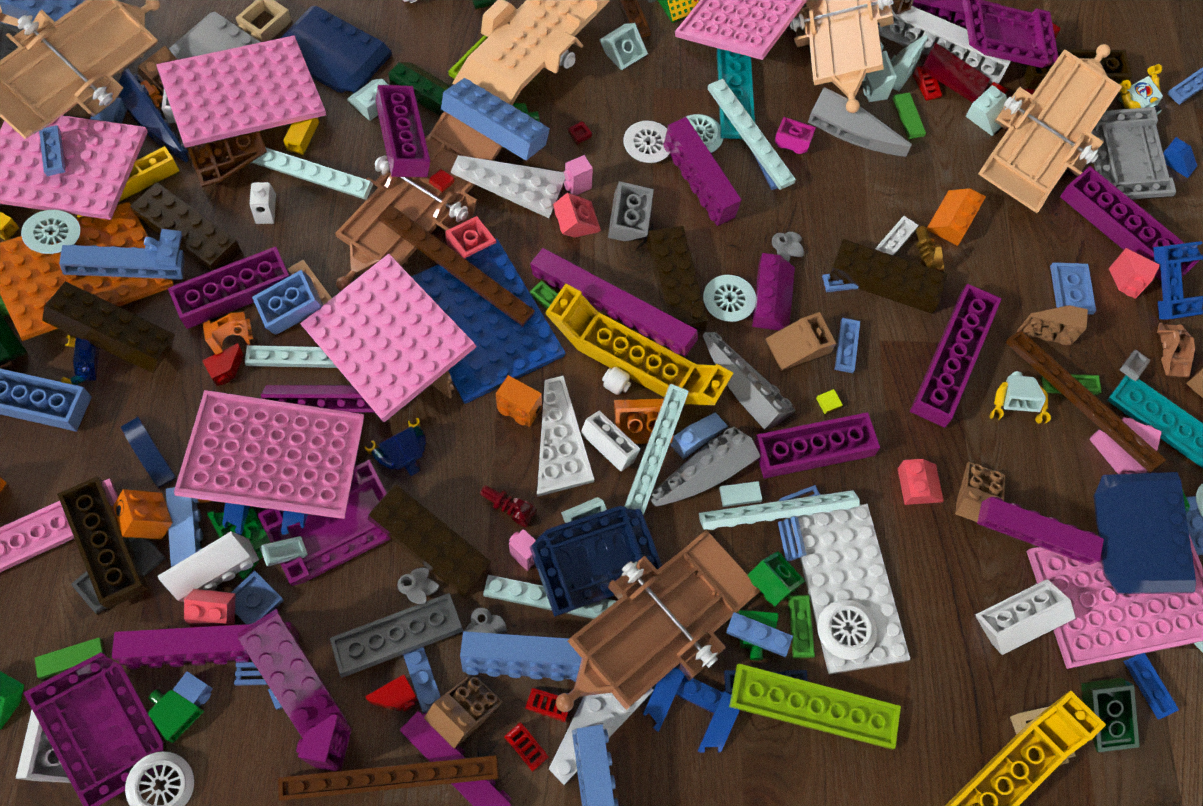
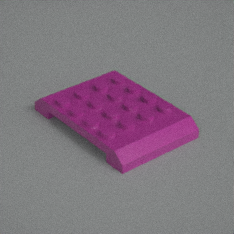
M370 460L354 468L345 519L308 514L304 528H301L298 522L288 526L289 534L282 535L283 510L267 509L258 513L271 543L299 536L303 540L308 555L305 558L299 557L292 561L280 563L291 586L305 583L391 539L367 519L368 514L387 494Z

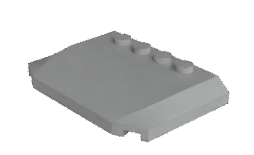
M211 12L173 44L169 50L179 60L261 42L218 13Z
M1155 107L1105 111L1091 134L1103 141V144L1098 148L1097 154L1099 156L1094 161L1095 171L1130 199L1168 197L1176 194L1173 178H1169L1156 127L1158 118Z

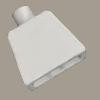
M268 182L252 183L250 208L255 223L274 224L276 193L273 187Z

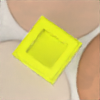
M834 389L818 395L816 398L824 414L840 409L843 406Z

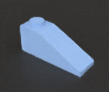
M715 412L673 437L671 446L684 460L724 431L728 426Z

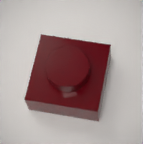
M583 121L568 128V133L577 145L592 137V132Z

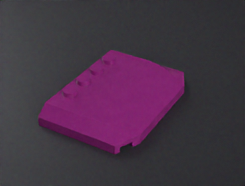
M962 0L969 45L982 54L1040 68L1053 65L1058 59L1049 11L1036 8L1031 13L981 0Z
M101 652L24 692L28 703L83 806H99L125 791L127 777L134 765L149 754L163 752V742L123 667ZM163 765L156 766L157 771L163 769ZM153 768L147 770L150 776L155 773ZM144 774L141 778V781L147 778L148 776Z

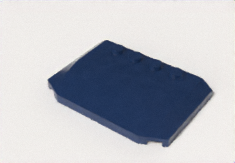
M311 6L281 37L295 36L311 77L340 93H344V91L356 93L364 87L392 55L391 50L384 42L318 6Z
M1178 473L1102 475L1093 498L1098 537L1104 539L1101 552L1103 575L1114 588L1116 595L1194 593L1196 577L1182 484Z
M617 506L547 529L530 546L554 617L615 596L608 586L612 580L616 581L622 577L624 573L622 568L630 561L634 564L645 556L656 569L662 566L641 509H628L624 506Z

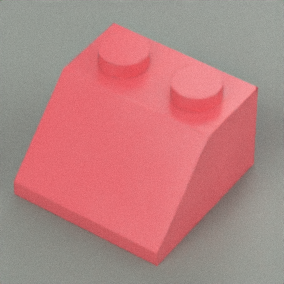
M566 193L553 204L562 234L576 238L601 231L591 201Z
M477 216L445 231L447 246L463 258L496 243V239Z
M1125 248L1109 267V270L1118 290L1136 299L1153 281L1160 265Z
M925 459L903 460L897 469L904 504L943 502L944 499L936 464Z
M193 589L184 599V620L191 628L235 625L236 593Z

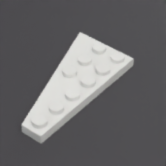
M459 155L451 170L452 174L547 218L552 213L553 204L556 202L565 180L564 172Z
M563 376L545 380L537 497L594 482L593 473Z
M651 688L627 710L612 693L584 696L549 770L565 785L577 772L572 730L603 724V729H607L608 738H610L654 690Z

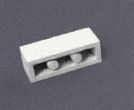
M597 411L585 420L581 434L616 468L622 472L634 463L640 448L601 411Z

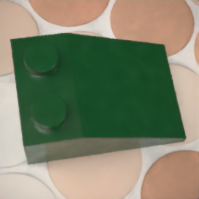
M1123 678L1081 683L1083 703L1106 724L1093 738L1096 751L1099 753L1140 747L1134 685Z

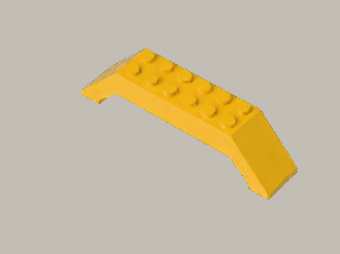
M566 283L546 311V315L578 351L611 369L614 367L622 369L630 375V379L665 397L669 385L673 384L689 391L684 404L715 405L733 376V372L718 364L715 366L697 365L599 313L582 295L581 291Z
M1069 691L1030 721L945 806H1019L1069 755L1092 740L1106 724L1072 691Z

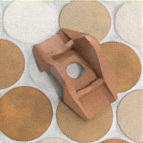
M1159 323L1157 333L1161 336V343H1163L1164 350L1161 361L1165 374L1174 377H1189L1195 353L1194 338L1190 336L1182 324L1168 325ZM1177 346L1180 348L1179 353H1175Z

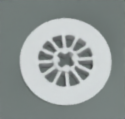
M640 121L631 125L624 135L626 151L633 158L642 162L654 163L665 159L670 154L666 152L663 145L667 128L654 121Z
M839 600L826 606L819 616L817 626L819 638L824 647L833 655L847 660L858 659L868 654L874 647L877 639L876 622L872 614L863 605L851 600ZM850 612L855 614L852 620L850 619ZM838 614L841 620L836 618L835 615ZM858 616L862 621L855 623ZM846 624H848V627L853 628L850 634L847 630L844 631L843 629ZM860 624H864L865 628H861V627H857V626L860 625ZM832 629L839 630L834 634L832 633ZM837 635H842L839 641L835 638ZM844 638H846V645L842 644ZM850 638L852 639L854 646L850 645Z
M171 752L149 754L134 765L127 777L125 785L127 801L130 806H157L158 797L161 794L164 805L160 806H185L193 792L194 775L187 761L177 754ZM158 765H163L161 776H158L156 770ZM166 766L172 767L173 769L164 777ZM153 768L156 777L150 776L147 770ZM174 771H177L179 776L168 780V777ZM145 774L152 782H142L141 778ZM157 779L160 781L165 779L167 782L164 785L165 790L162 792L159 789L155 791L153 788L156 785L155 781ZM180 779V786L169 785L170 782ZM140 784L151 786L146 790L139 791ZM168 788L179 789V792L174 796ZM152 790V793L146 800L141 797V794ZM165 792L173 797V800L169 803L166 801ZM153 794H156L154 805L147 803Z

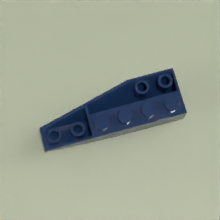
M128 68L125 69L118 81L123 87L118 96L122 99L126 109L139 126L146 127L147 135L161 147L165 146L169 153L184 162H188L189 160L186 155L188 150L184 147L183 143L180 144L178 142L180 140L174 131L171 132L169 123L166 119L163 120L160 110L155 108L150 96H147L149 92L146 87L140 85L141 81L136 73L132 74Z

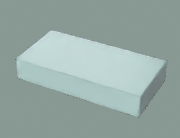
M759 481L720 486L719 488L723 507L762 502Z
M301 536L264 544L260 547L266 566L292 561L299 557L305 558L308 555Z

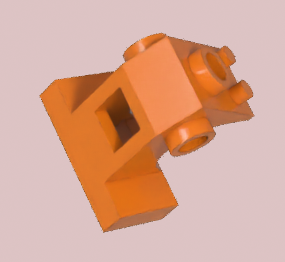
M244 312L230 313L213 323L210 320L203 323L205 341L216 355L223 352V341L229 335H240L248 345H250L249 339H253L250 319H245Z

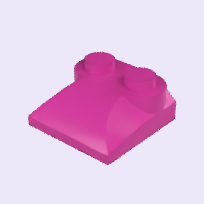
M783 117L775 137V143L780 148H787L798 154L808 151L816 127Z

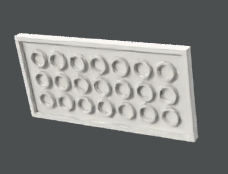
M862 504L859 507H853L848 510L839 509L832 512L795 516L799 520L806 556L800 557L816 626H818V619L824 608L839 600H851L863 605L872 614L877 626V639L874 647L868 654L858 659L847 660L839 658L830 653L821 642L828 674L909 661V652L868 504ZM850 612V619L852 620L855 614ZM836 614L835 617L841 620L839 615ZM857 616L855 623L862 620ZM846 624V626L843 628L844 631L847 630L849 634L853 630L852 627H848V624ZM860 624V625L857 626V627L865 628L864 624ZM832 629L833 634L839 631L836 629ZM842 635L835 636L838 641L842 637ZM846 638L843 639L842 644L846 645ZM850 638V645L854 646V643Z

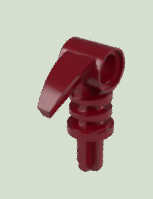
M487 485L481 489L480 495L493 502V508L499 509L501 507L502 512L507 510V515L511 516L513 514L512 520L520 526L527 527L537 511L536 507L527 501L515 498L513 501L514 497H507L508 494L504 490L499 493Z

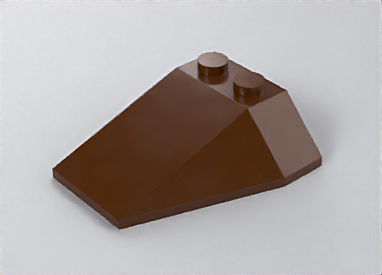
M259 131L187 147L202 187L220 183L267 152Z

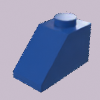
M1177 137L1163 153L1166 165L1186 178L1197 167L1191 146Z

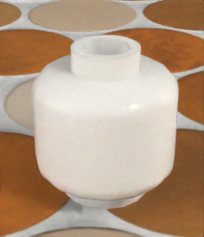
M618 367L609 368L602 379L604 381L603 386L616 395H619L622 391L626 393L631 385L629 382L630 375Z

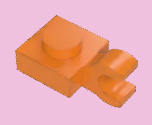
M147 80L141 82V86L144 85L149 92L147 96H150L156 108L161 110L159 104L162 103L163 96L158 95L160 93L154 84L150 85Z

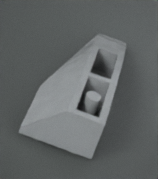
M825 87L823 88L810 114L808 123L854 145L886 154L907 156L912 146L910 142L862 107L856 113H849L846 110L848 98Z
M715 332L703 334L715 365L718 364L733 372V376L727 386L764 429L774 428L796 411L792 407V403L779 393L780 390L768 382L726 344L719 334Z
M735 427L725 430L722 435L710 440L707 445L702 447L654 489L649 501L655 506L676 502L703 492L730 478L761 457L752 438Z

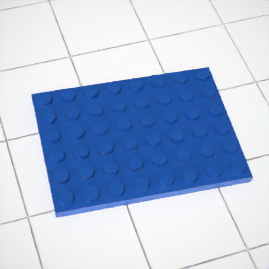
M497 238L495 244L464 259L535 310L534 315L523 327L439 264L411 276L476 345L475 349L448 370L464 404L499 388L508 375L518 379L565 356L564 349Z

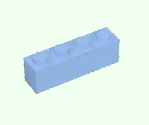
M175 487L166 489L167 508L173 522L168 529L171 567L203 549L200 548L203 534L201 528H199V521H201V513L197 509L199 501L196 498L175 496Z

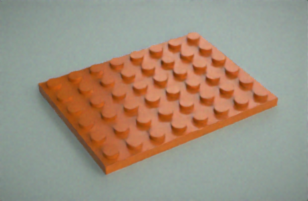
M125 202L117 205L111 220L88 216L76 218L80 225V236L74 245L145 248L144 240L148 235L138 217L130 208V202ZM22 236L0 243V296L22 341L58 329L42 321L44 305L65 281L118 307L174 286L171 279L63 275L59 264L61 252L54 254L36 252L23 242Z

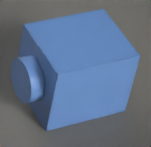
M186 671L173 690L200 707L201 704L208 701L213 688Z

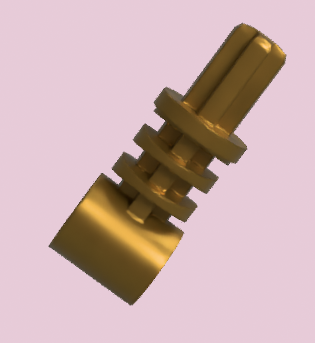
M918 227L916 233L919 242L916 246L921 255V265L943 272L944 261L941 246L939 244L934 246L935 241L929 238L926 227Z

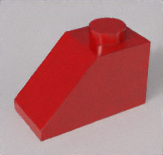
M237 343L217 355L214 354L202 360L216 386L227 384L231 379L235 378L244 353Z
M404 674L365 696L370 704L396 711H401L402 709L407 711L415 706L414 702L418 701Z

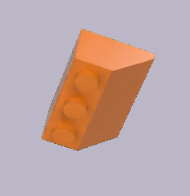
M972 189L949 190L929 223L927 230L958 246L986 196Z
M664 399L614 400V425L635 444H648Z

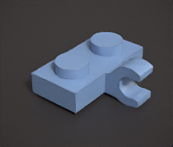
M162 229L159 241L151 237H145V250L150 252L157 251L156 264L177 265L182 232Z

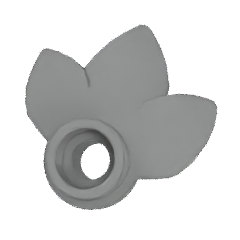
M787 232L786 234L776 233L773 236L772 246L777 250V255L782 256L788 262L791 256L802 257L804 255L803 247L799 243L802 237L799 234Z
M417 568L411 574L401 576L397 583L398 590L403 594H407L408 599L416 604H425L426 596L435 593L439 585L427 578L429 574L428 568Z
M477 608L472 612L471 622L465 629V632L494 634L507 631L503 619L498 615H491L485 608ZM480 614L485 616L484 622L478 621L477 618Z

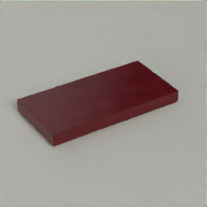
M937 43L932 46L920 68L972 103L983 94L990 80L989 77Z

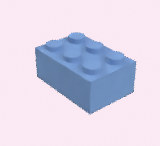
M302 270L252 297L265 328L275 335L308 318L323 306L312 279Z

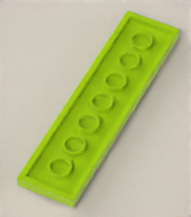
M737 664L729 705L731 708L884 748L895 749L901 706L747 665Z

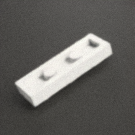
M903 216L875 249L894 256L919 225Z

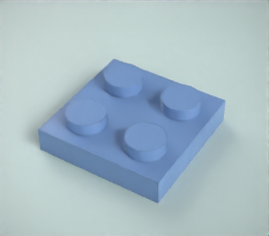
M256 571L250 574L231 592L236 593L235 613L246 625L253 624L271 613L284 601Z

